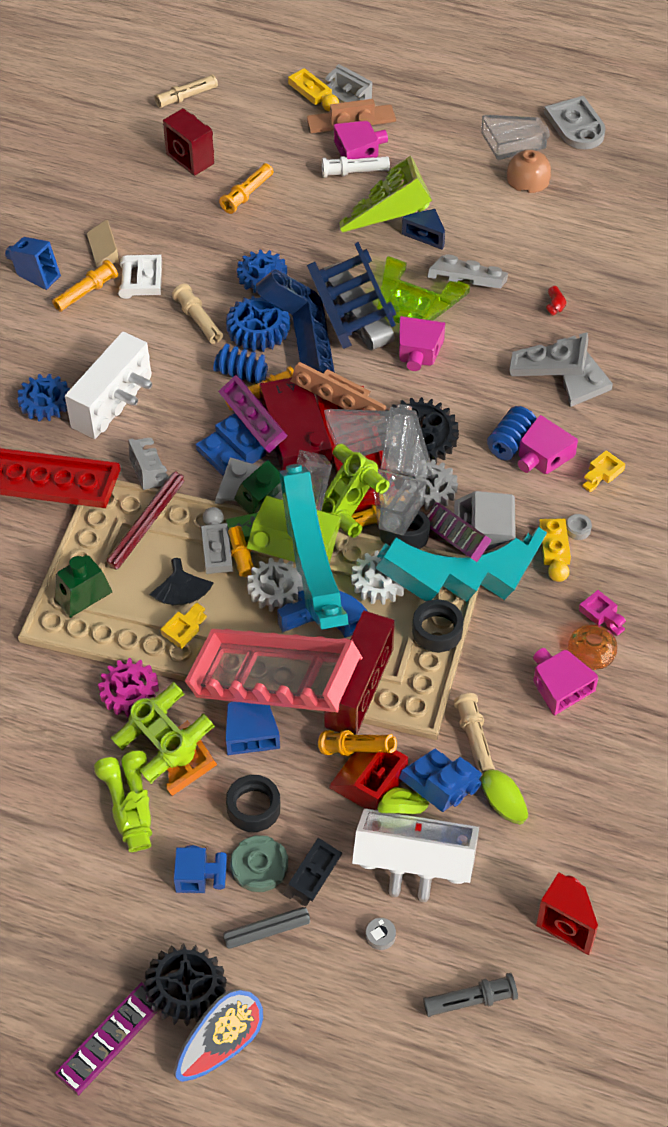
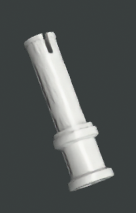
M341 156L340 159L330 160L322 158L323 178H327L328 175H341L345 177L348 173L389 171V157L347 159V157Z

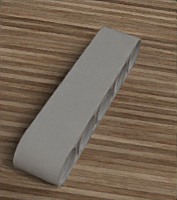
M337 262V263H335V264H332V265H330V266H327V267L324 268V270H326V269H328V268H330V267H333V266H335V265H337V264H339V263H342V262ZM347 270L329 278V281L325 284L327 287L332 286L333 288L354 277ZM358 286L336 296L337 299L333 301L335 304L339 303V305H342L366 293ZM370 302L344 314V316L350 323L378 309L373 302ZM385 318L356 330L370 350H375L394 342L393 330Z

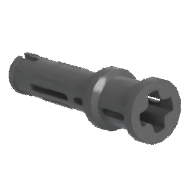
M510 972L506 973V976L491 981L482 979L478 982L479 985L428 998L425 997L423 998L427 1017L482 1003L484 1006L489 1007L493 1006V1002L508 998L517 1000L518 992L514 977Z

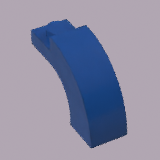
M303 590L298 592V602L288 603L282 608L277 609L278 625L282 633L315 621L306 609ZM339 591L341 606L347 613L349 625L338 626L337 628L341 631L344 638L353 635L363 610L367 611V609L351 595Z

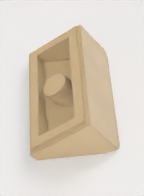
M105 220L87 233L96 267L101 266L104 260H109L112 264L119 262L113 234L108 220Z

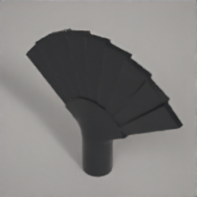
M173 558L171 560L172 575L149 595L163 604L185 605L196 600L198 601L205 596L214 582L185 572L181 558Z

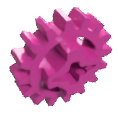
M128 658L127 664H122L118 660V667L116 668L109 665L107 667L109 674H101L102 682L98 683L99 691L101 692L99 695L101 701L105 702L106 709L110 710L113 708L115 715L125 711L126 717H129L131 714V708L136 701L143 698H155V692L159 691L157 675L152 672L151 666L147 665L144 667L142 660L133 664L131 658ZM141 678H143L147 682L146 686L144 685L143 681H141ZM111 689H114V692L117 695L116 697L112 695Z

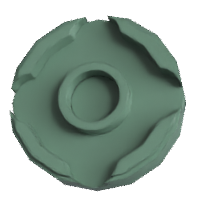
M255 835L244 839L231 854L230 868L233 878L242 888L251 892H265L276 888L283 882L288 873V855L285 848L269 836Z

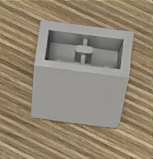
M474 491L455 500L454 514L492 539L485 551L515 539V497L512 494Z

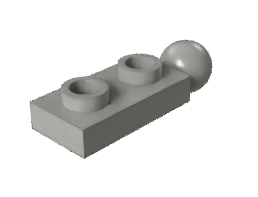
M210 507L205 510L203 521L206 525L201 526L206 574L233 571L227 523L222 524L223 513L216 507Z

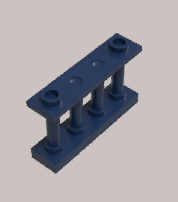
M359 242L354 243L359 255L333 267L319 270L316 262L307 265L343 349L352 346L348 337L353 335L352 332L387 317L391 327L396 326L393 320V316L397 315L391 302L386 303L368 264L372 262L367 249L362 250ZM363 263L366 273L333 288L332 286H326L325 283L329 281V278ZM371 281L374 287L373 291L342 305H339V303L334 305L333 300L337 299L336 296ZM379 299L383 308L350 323H347V321L342 323L340 318L345 317L344 314Z

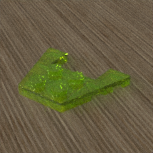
M390 256L386 258L380 290L386 303L391 302L397 314L393 316L394 322L400 323V316L433 321L470 292V285L460 281H449L442 293L438 294L399 280L406 271L407 262ZM378 300L377 309L379 310L383 307Z

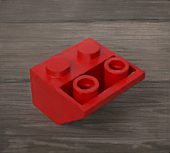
M397 750L393 753L354 752L331 782L329 789L365 809L378 811V804L384 795L391 789L397 788L402 782L399 777L402 770L408 767V756Z

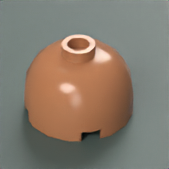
M523 150L512 157L507 168V181L511 187L518 191H521V189L529 190L528 193L540 192L548 187L551 179V165L543 153L536 150Z

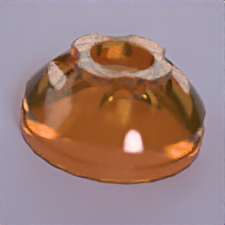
M594 624L584 625L577 628L571 634L568 641V651L591 670L606 668L615 660L617 641L614 635L605 627ZM590 634H596L601 637L602 642L592 644L586 637Z

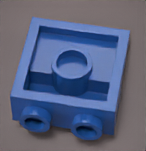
M235 413L216 424V432L196 444V450L222 476L225 474L230 457L253 464L266 456V450Z
M435 748L404 768L399 779L441 812H444L452 805L454 807L458 806L468 794L473 795L481 785L479 779L482 773L462 757L451 761L446 755Z

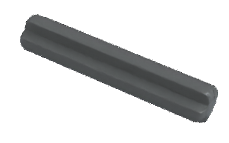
M306 907L291 910L225 931L223 933L224 942L228 949L307 925L310 923V915Z

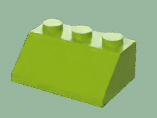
M267 495L253 522L247 549L295 562L293 541L287 532L283 500ZM317 510L320 530L330 564L342 517Z

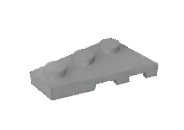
M588 333L579 334V338L569 341L566 338L557 340L558 344L547 347L537 345L514 351L509 369L511 376L583 375L589 340Z
M572 336L567 338L566 340L569 341L577 338L575 336ZM588 352L586 353L583 375H562L570 407L612 390L613 383Z

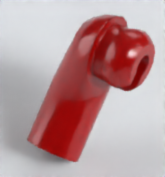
M552 286L547 292L552 300L546 306V309L554 316L557 312L563 311L567 302L559 288Z

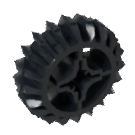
M184 943L181 945L180 950H176L171 945L168 954L160 951L158 959H152L149 969L145 972L146 981L143 989L147 992V1003H152L153 1013L161 1011L162 1020L169 1016L173 1017L172 1022L174 1025L178 1022V1019H183L186 1026L190 1024V1019L193 1018L198 1023L216 999L226 993L227 979L223 976V966H217V956L208 958V949L200 953L198 952L197 945L193 946L192 950H187ZM179 969V970H178L177 972H175V973H169V972H171V971H173V970ZM183 977H185V984H188V991H187V992H186L185 985L182 984V982H183ZM203 992H207L202 997L195 1000H191L194 996L202 995Z

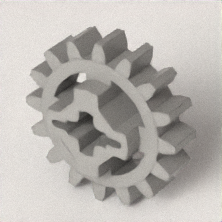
M422 460L421 466L414 463L412 464V470H406V477H403V494L408 495V502L415 500V507L417 508L422 504L425 505V510H428L430 506H434L436 501L446 507L448 506V500L453 501L455 499V493H457L458 489L457 475H452V468L445 469L444 462L438 466L435 460H432L431 464H427L425 460Z

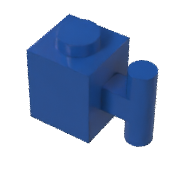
M195 845L176 848L174 871L176 893H205L206 879H214L213 888L218 890L224 889L227 854L223 852L216 853L215 863H207L206 848H200Z

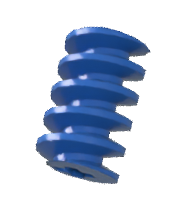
M226 343L223 349L216 355L213 367L214 372L220 371L224 375L229 373L230 377L237 375L241 380L247 379L248 382H256V384L266 379L268 365L263 354L256 360V352H252L247 357V349H243L241 354H238L239 348L237 346H234L230 352V344Z
M522 406L511 407L487 438V445L491 453L501 460H511L513 454L520 447L521 439L537 419L533 412Z

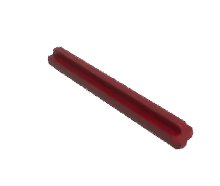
M173 472L106 559L107 565L110 568L118 570L184 483V476L182 474Z

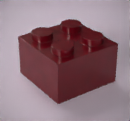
M184 108L163 119L166 154L194 176L215 164L213 131L208 125H205L194 114L189 113Z

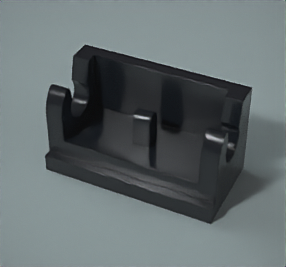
M317 838L287 885L283 895L289 899L293 898L294 895L298 896L302 900V906H307L310 901L313 902L343 853Z

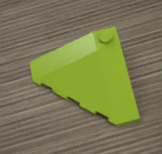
M411 155L387 172V180H380L370 190L371 193L368 199H361L353 207L351 217L347 218L346 216L339 222L342 232L409 215L417 210L421 212L430 205L429 203L432 201L431 195Z

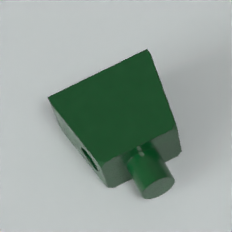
M267 460L240 484L234 500L248 515L257 513L260 510L267 495L275 497L282 491L279 471ZM249 494L252 500H250L246 495Z
M89 555L72 557L69 565L59 570L56 574L55 600L70 618L113 593L103 571Z

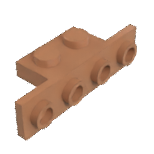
M373 99L330 104V113L307 116L310 133L334 130V124L368 121L371 125L396 122L392 105L375 106Z
M301 362L296 364L291 382L377 426L380 425L386 406L370 398L371 391L328 369L323 374Z

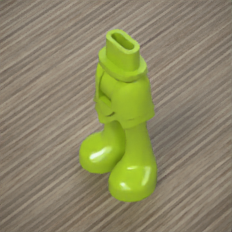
M132 751L125 754L122 758V766L130 790L126 798L118 760L107 757L98 760L94 764L96 776L106 782L113 802V818L119 833L122 835L123 842L127 843L129 852L145 850L152 846L150 836L152 835L150 828V798L148 797V790H143L142 773L139 771L147 765L148 761L146 753L143 751Z

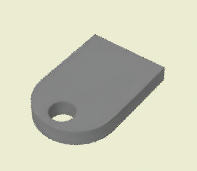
M584 96L545 106L544 114L567 145L576 149H592L603 142L605 125Z

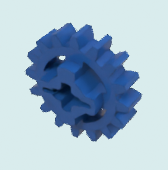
M259 250L258 254L251 251L250 257L244 255L242 256L243 261H238L237 278H239V284H244L246 290L253 288V293L257 292L256 284L273 269H277L287 275L285 259H280V254L278 253L274 256L271 255L270 250L266 254L262 250Z
M38 374V379L34 380L30 377V383H22L23 390H18L17 400L19 407H21L22 414L28 413L29 419L37 416L39 422L43 417L51 421V416L54 415L59 418L60 411H68L65 395L70 388H68L66 381L61 382L59 376L52 379L51 374H48L46 378Z

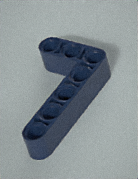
M273 269L256 284L258 294L266 301L293 316L300 362L323 374L327 369L335 373L321 297L309 287L281 271Z

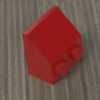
M558 872L541 900L536 926L589 955L593 948L598 923L586 887L575 877L565 876Z

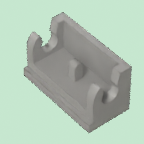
M340 64L325 79L331 81L327 86L332 89V94L341 103L372 99V81Z
M128 439L129 459L143 490L163 486L169 476L166 474L167 469L162 465L156 448L143 450L145 445L154 444L153 439Z

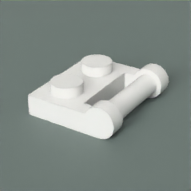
M126 255L121 258L122 281L118 292L121 298L128 299L132 295H161L162 255ZM133 267H138L137 284H131V269Z

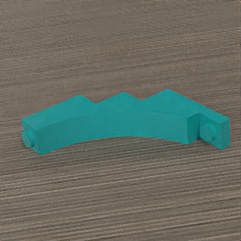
M301 464L286 466V470L279 471L287 532L293 541L296 569L302 577L306 609L321 630L349 625L348 616L341 606L340 592L326 554L317 516L310 471L306 467H302Z
M538 527L532 535L527 533L522 541L515 538L504 547L482 555L477 562L470 557L457 558L434 555L395 538L390 546L386 543L377 555L380 561L375 568L425 602L432 600L442 586L467 602L477 592L480 585L505 600L517 587L547 532Z

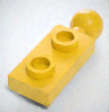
M305 68L288 77V84L314 105L322 102L323 108L330 112V104L339 103L338 98L332 94V89Z
M565 518L539 519V527L547 532L541 543L544 565H550L548 569L549 577L553 581L562 582L569 575L567 565H570L571 560Z

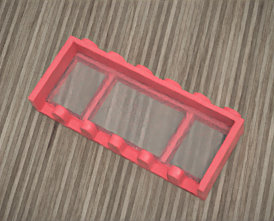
M211 629L185 682L196 698L338 713L340 700L358 661L362 660L363 657L354 642L346 638L332 639L322 636L307 637L298 634L283 635L274 632L258 633L254 631H234L231 629Z

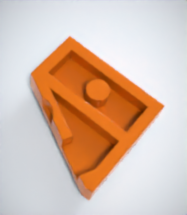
M187 720L178 728L185 730L191 724ZM202 740L196 743L195 754L190 763L185 766L167 769L169 776L167 790L172 796L217 766L216 761Z

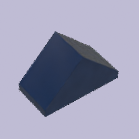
M436 209L403 216L402 235L443 250L445 246V229Z

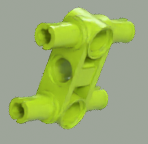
M338 444L333 450V455L343 465L325 493L317 487H312L317 510L341 516L339 528L347 533V535L355 538L361 533L362 526L352 518V515L366 492L372 487L377 493L383 494L388 490L390 483L378 473L376 462L367 459L359 452L351 451L346 445Z
M174 681L155 698H143L136 701L131 708L129 721L116 734L110 737L122 751L140 734H145L159 749L157 751L158 754L144 768L139 770L151 784L168 768L185 766L190 763L195 754L196 743L215 727L204 713L185 730H180L166 715L167 710L185 695Z

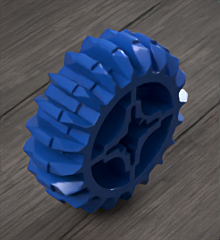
M252 295L251 299L243 297L242 302L236 301L234 307H230L226 317V330L231 341H235L237 347L242 346L244 349L252 348L253 352L256 349H261L264 352L265 348L273 350L275 345H281L282 340H286L290 330V316L288 312L262 297L255 298Z

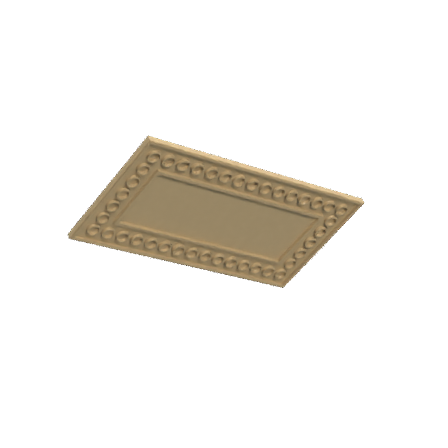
M120 480L116 481L106 508L77 505L18 636L20 643L117 665L118 660L122 664H127L128 658L132 659L133 664L142 660L143 666L150 665L152 672L156 673V675L182 681L186 680L211 629H231L234 631H254L258 633L274 632L283 635L298 634L307 637L322 636L332 639L344 638L337 627L321 630L315 621L282 633L278 625L277 609L279 608L274 607V610L271 612L268 605L261 609L259 608V601L252 602L251 594H248V577L239 576L235 558L232 556L233 571L206 574L201 526L206 525L203 521V514L206 509L216 507L223 513L222 524H224L226 519L248 515L239 506L225 503L217 504L212 500L176 493L118 570L110 568L107 565L106 559L160 490L157 488L143 490L141 485ZM339 528V531L341 533L347 535V533H345L342 529ZM360 533L357 537L353 538L347 535L349 541L345 548L339 551L334 547L330 560V568L338 590L357 599L368 612L395 620L394 650L363 723L437 740L479 588L466 602L445 587H441L438 594L432 600H447L459 608L464 618L462 639L456 647L449 651L440 653L427 651L416 643L412 634L414 612L425 601L407 589H404L403 596L396 594L395 602L388 598L384 605L378 599L374 604H371L370 597L362 600L361 592L355 593L354 585L351 584L352 567L357 566L358 558L365 560V553L372 557L375 551L378 550L380 552L384 543L377 536ZM229 536L230 551H232L233 547ZM427 547L419 549L445 557H468ZM254 550L250 553L253 565L258 569L260 561L268 564L269 558H272L274 562H278L280 559ZM89 555L103 571L113 593L70 618L55 600L56 574L59 570L69 565L72 557ZM173 558H181L185 572L214 582L207 594L198 601L196 600L185 605L163 604L149 595L172 575L171 560ZM283 559L285 564L289 562L288 560ZM195 603H199L205 608L203 613L207 615V618L199 625L200 631L180 649L162 636L160 629L178 611L185 615ZM439 616L429 617L422 622V628L432 635H445L453 631L454 628L450 620ZM224 654L213 679H216L221 686L230 687L232 681H235L247 655ZM258 657L244 688L253 689L256 683H261L268 691H277L280 685H284L292 693H298L312 661ZM323 663L312 687L317 696H322L336 663ZM309 710L324 714V711Z

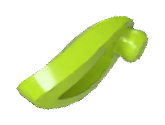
M499 770L485 771L481 782L484 794L490 805L506 820L514 824H523L528 818V811L518 786L509 776Z
M393 788L384 795L377 809L380 813L419 814L427 809L429 802L412 790Z

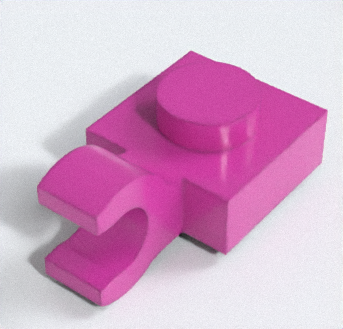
M599 590L579 604V611L597 626L605 622L610 632L615 636L625 631L622 625L626 620L623 616L616 613L618 605Z

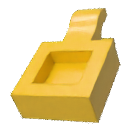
M607 450L590 463V471L584 476L587 482L582 487L592 492L601 480L609 483L624 471L626 464Z
M195 603L185 615L178 611L160 629L161 635L182 649L200 631L199 625L207 618V615L203 613L205 608L199 603Z

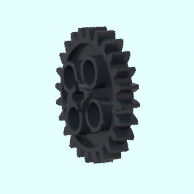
M421 397L419 402H415L413 398H410V403L408 404L400 400V407L392 404V411L385 410V417L382 418L378 426V435L383 450L387 449V456L394 455L395 462L404 459V466H406L410 461L418 465V462H422V460H425L426 463L427 461L435 460L436 464L437 458L446 460V453L452 454L453 447H457L459 430L458 422H455V414L450 415L449 408L442 410L441 402L434 406L433 399H430L428 403H424V399ZM423 417H425V419L423 420V427L420 428L421 421ZM414 436H417L416 443L414 447H412V445L414 444Z

